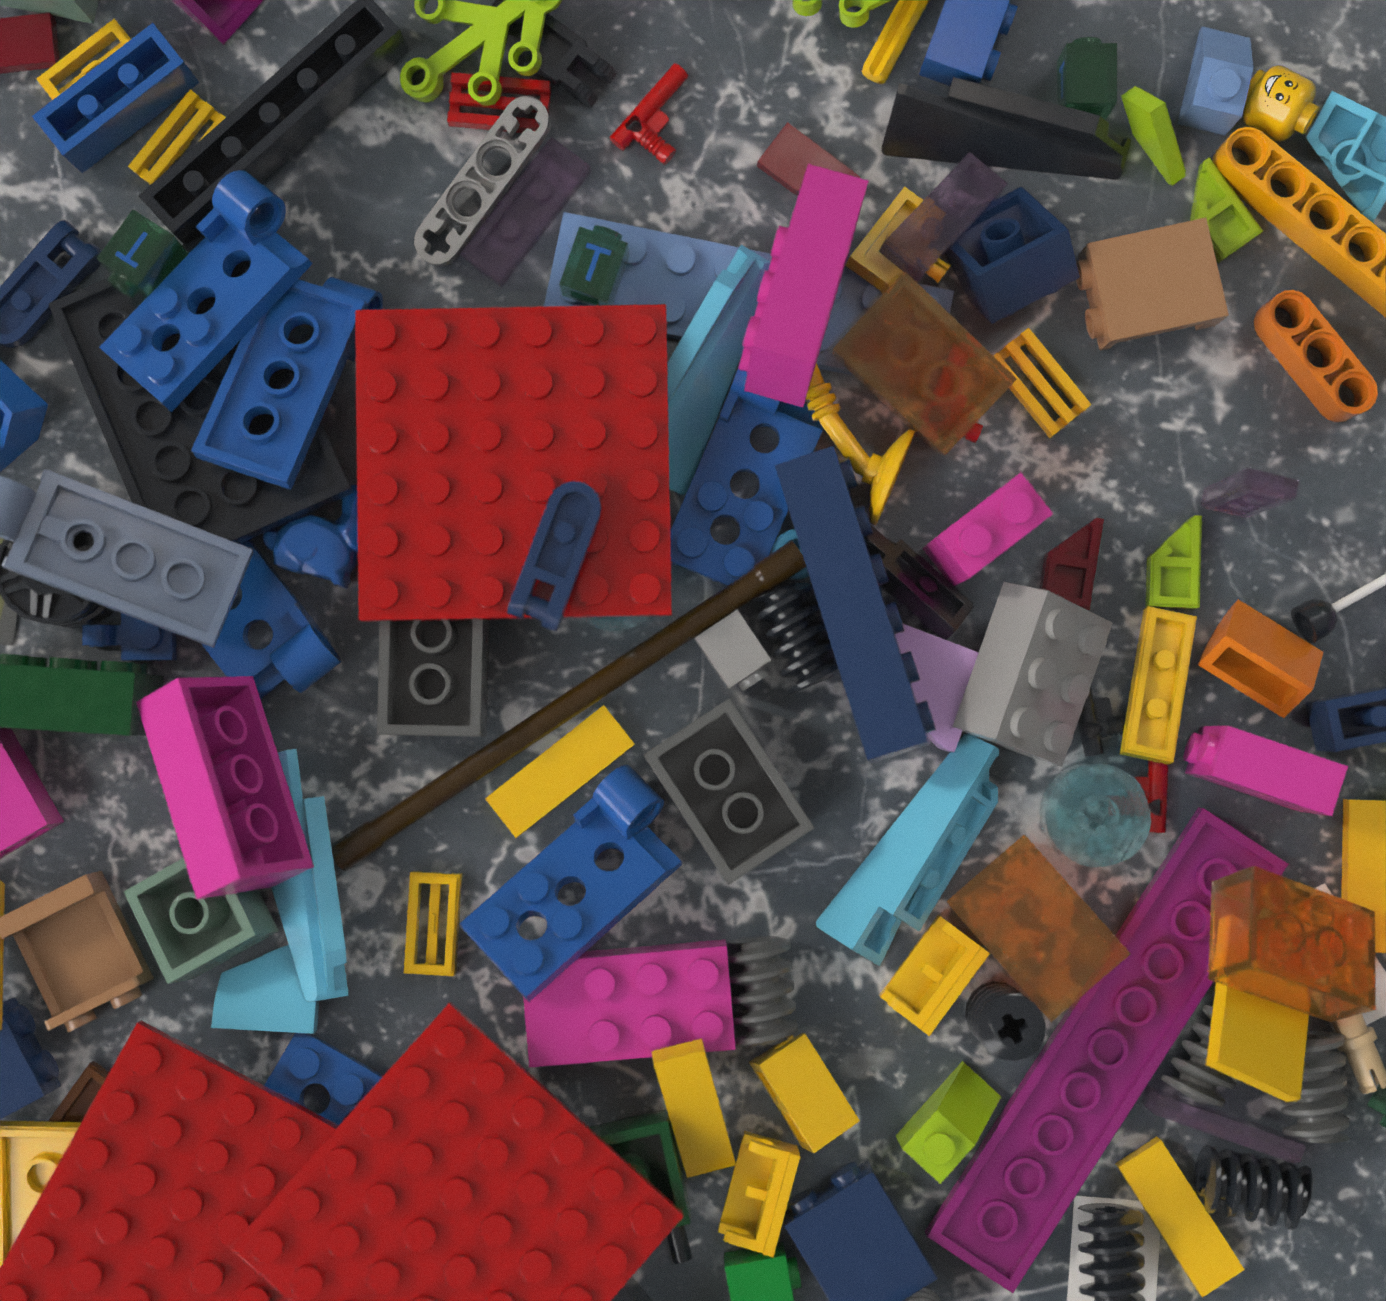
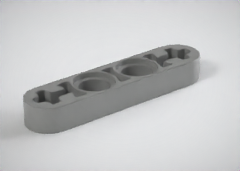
M522 96L514 99L505 108L418 227L414 245L417 253L424 261L433 266L441 267L452 264L460 256L546 139L550 131L551 120L546 107L540 100L530 96ZM534 109L538 111L535 119L539 124V128L535 132L529 128L523 131L517 140L519 144L526 147L519 154L509 141L499 136L506 130L512 138L520 126L515 118L516 114L520 111L524 114H529ZM495 148H502L508 151L511 156L509 170L500 176H493L487 173L484 168L486 154ZM464 189L478 191L482 199L479 211L470 217L458 214L454 207L456 195ZM444 211H446L455 222L467 228L460 235L453 227L445 239L447 244L450 245L449 251L445 254L441 251H436L431 256L428 253L431 244L426 239L431 232L436 235L442 234L448 226L446 221L439 219Z

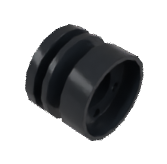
M80 533L74 539V547L79 551H87L94 544V538L89 533ZM4 539L0 544V595L6 605L22 618L55 626L80 628L82 625H95L114 612L113 609L3 568V561L9 555L14 542Z

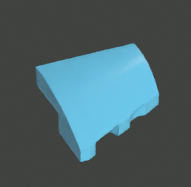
M1331 91L1310 128L1306 139L1323 160L1357 210L1373 223L1386 202V117Z
M289 944L221 973L215 995L211 1028L314 1034L317 1031L319 1001L309 1002L305 999Z

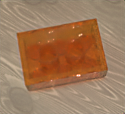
M905 271L896 274L827 349L911 430H914L915 434L935 453L944 456L1017 380Z
M1025 834L946 901L1050 1022L1055 1020L1131 954Z
M1251 866L1212 881L1208 980L1328 1022L1376 1010L1375 911L1257 866Z

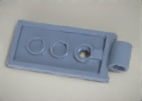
M50 470L43 471L37 492L21 483L0 476V538L14 542L9 555L3 561V568L207 646L215 647L253 556V549ZM80 533H89L94 538L93 546L87 551H79L74 547V539Z

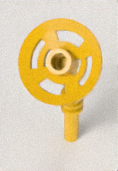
M816 362L806 400H810L807 407L810 411H815L811 415L813 421L820 422L844 458L849 457L854 472L863 476L861 481L871 485L869 519L870 523L876 526L901 470L915 431L909 429L903 433L886 451L883 457L875 453L869 457L839 416L838 412L841 410L839 404L833 403L837 397L835 393H829L832 390L831 383L824 382Z

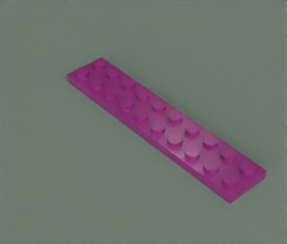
M1197 808L926 1228L925 1234L928 1238L1009 1292L1014 1293L1217 977L1224 920L1237 916L1251 923L1289 865L1287 862L1206 809Z

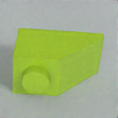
M962 1061L895 1136L901 1148L941 1184L976 1145L1001 1096Z

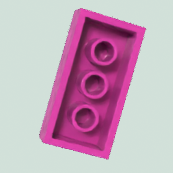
M808 164L789 228L780 225L778 227L771 251L772 259L769 270H765L759 288L755 315L750 317L742 346L744 350L739 364V370L747 372L744 391L803 408L857 227L868 180Z
M253 676L177 678L136 702L197 900L272 888L314 867Z
M726 939L586 951L533 1000L528 1002L523 997L529 1068L652 1057L651 1051L701 1038L706 1052L736 1050Z

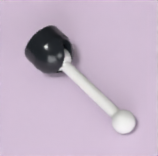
M1386 571L1384 575L1332 604L1323 600L1312 599L1294 607L1291 610V617L1300 635L1310 643H1315L1326 637L1335 629L1337 612L1386 585Z

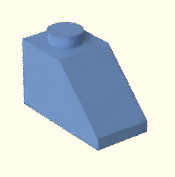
M1201 27L1177 124L1226 135L1243 115L1253 72L1250 38Z

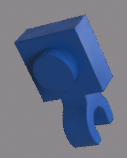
M121 613V625H82L83 646H121L122 661L177 660L176 633Z

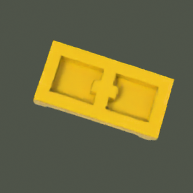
M937 915L879 996L896 1012L930 1036L990 953L940 915Z
M801 1033L795 1038L793 1035L787 1037L788 1040L774 1045L760 1056L749 1061L801 1147L815 1153L860 1120L807 1035Z
M744 1131L718 1226V1233L724 1234L723 1240L725 1242L774 1257L800 1160L798 1145Z

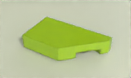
M1134 86L1121 95L1133 136L1167 183L1173 186L1186 177V170L1166 102Z
M1209 157L1204 160L1198 168L1190 221L1201 218L1207 219L1216 261L1219 264L1260 235L1263 230Z
M1194 515L1190 517L1147 557L1145 607L1200 608L1202 516Z

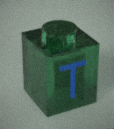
M1082 37L1073 40L1072 43H1066L1057 60V105L1099 115L1103 119H1107L1117 104V43H1102V40L1097 37Z
M132 209L97 259L111 273L106 280L112 286L130 298H133L137 292L147 298L183 261L188 252L173 234Z
M595 225L593 230L579 226L559 283L563 296L591 306L613 305L630 256L628 243L621 241L623 236L620 233L599 225Z

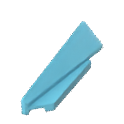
M743 245L738 248L726 270L723 269L714 281L667 363L670 489L679 494L687 493L742 356L744 350L742 346L750 317L755 315L757 308V296L765 270H769L771 263Z
M971 734L963 735L957 744L955 752H950L820 915L816 921V926L878 966L882 963L901 921L920 931L998 803V787L989 780V768L995 758L999 756V749Z
M297 749L284 750L277 753L314 867L272 887V892L305 999L309 1002L348 996L344 966L347 963L346 947L324 796L303 799Z

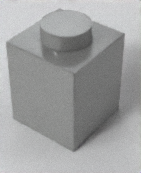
M738 610L695 637L696 643L728 690L738 684L741 690L745 691L768 675L763 666L769 663L771 658Z

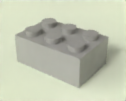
M1003 582L952 727L1016 753L1062 767L1113 623L1050 591Z

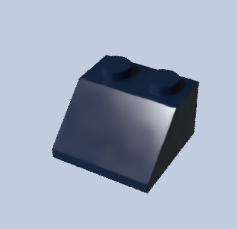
M1022 186L934 232L969 301L991 324L1002 318L1012 316L1019 309L1046 295L1057 292L1061 287L1080 278L1068 228Z

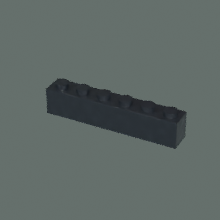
M356 0L138 197L183 244L203 236L196 226L214 208L212 198L219 182L226 175L237 170H244L259 182H264L409 51L401 30L374 0Z

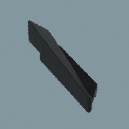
M953 77L946 98L899 83L881 151L886 156L1117 180L1123 173L1131 139L1108 133L1109 122L1099 115Z

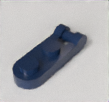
M62 220L55 224L0 286V345L2 347L16 348L28 342L52 315L48 303L71 294L87 275L95 272L105 258L104 252L94 243L86 244L78 237L79 231L67 220ZM66 252L72 258L61 268L54 260L60 253Z
M571 481L563 483L553 491L507 608L508 614L521 619L524 615L541 620L542 627L555 632L558 631L601 517L600 499L592 487L583 482ZM537 580L555 586L550 601L532 595Z

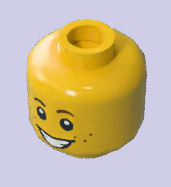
M1282 65L1273 66L1266 72L1262 69L1258 70L1250 81L1243 111L1244 123L1249 127L1262 131L1269 138L1278 142L1287 140L1295 131L1304 134L1320 109L1319 106L1313 103L1316 96L1315 84Z

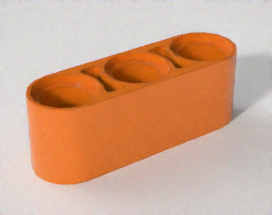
M1296 290L1283 291L1262 305L1256 312L1254 329L1258 337L1326 419L1334 422H1344L1369 410L1375 404L1378 388L1374 378L1306 295ZM1276 308L1285 309L1292 318L1291 328L1282 327L1275 318ZM1308 346L1315 347L1321 352L1323 356L1322 368L1316 367L1309 362L1307 358ZM1340 385L1347 386L1352 390L1355 400L1353 407L1346 406L1341 401L1338 391Z

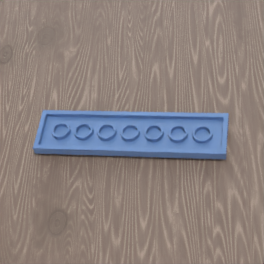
M563 212L544 306L666 304L667 338L681 340L714 281L723 269L726 270L739 247ZM587 243L611 250L610 255L600 252L590 281L585 279L595 250L586 248ZM751 250L771 262L772 256L770 253ZM844 269L817 359L819 369L933 391L954 291L897 280L885 295L854 271Z

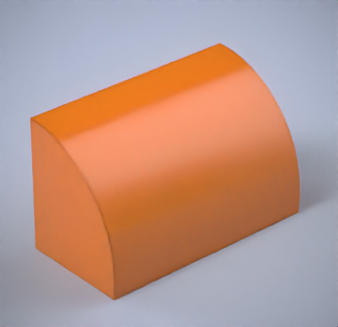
M1238 599L1225 614L1210 637L1198 666L1280 717L1285 718L1314 689L1324 652Z

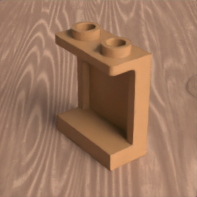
M1206 218L1091 242L1078 255L1079 260L1076 263L1080 278L1076 279V283L1080 291L1086 290L1090 307L1085 312L1086 327L1090 338H1097L1100 350L1109 349L1119 342L1195 326L1196 330L1213 327L1229 316Z
M102 871L86 874L0 917L1 938L14 937L51 1013L52 1018L44 1021L48 1031L64 1024L69 1033L97 1019L94 1008L110 1001L113 1009H117L143 996L139 986L154 979Z

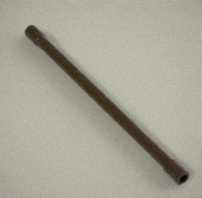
M792 540L756 563L749 572L374 820L364 822L331 844L333 860L343 871H347L380 849L387 840L764 591L774 589L804 569L806 563L802 553Z

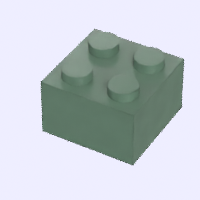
M184 858L124 891L167 984L195 979L279 932L259 890L197 900Z

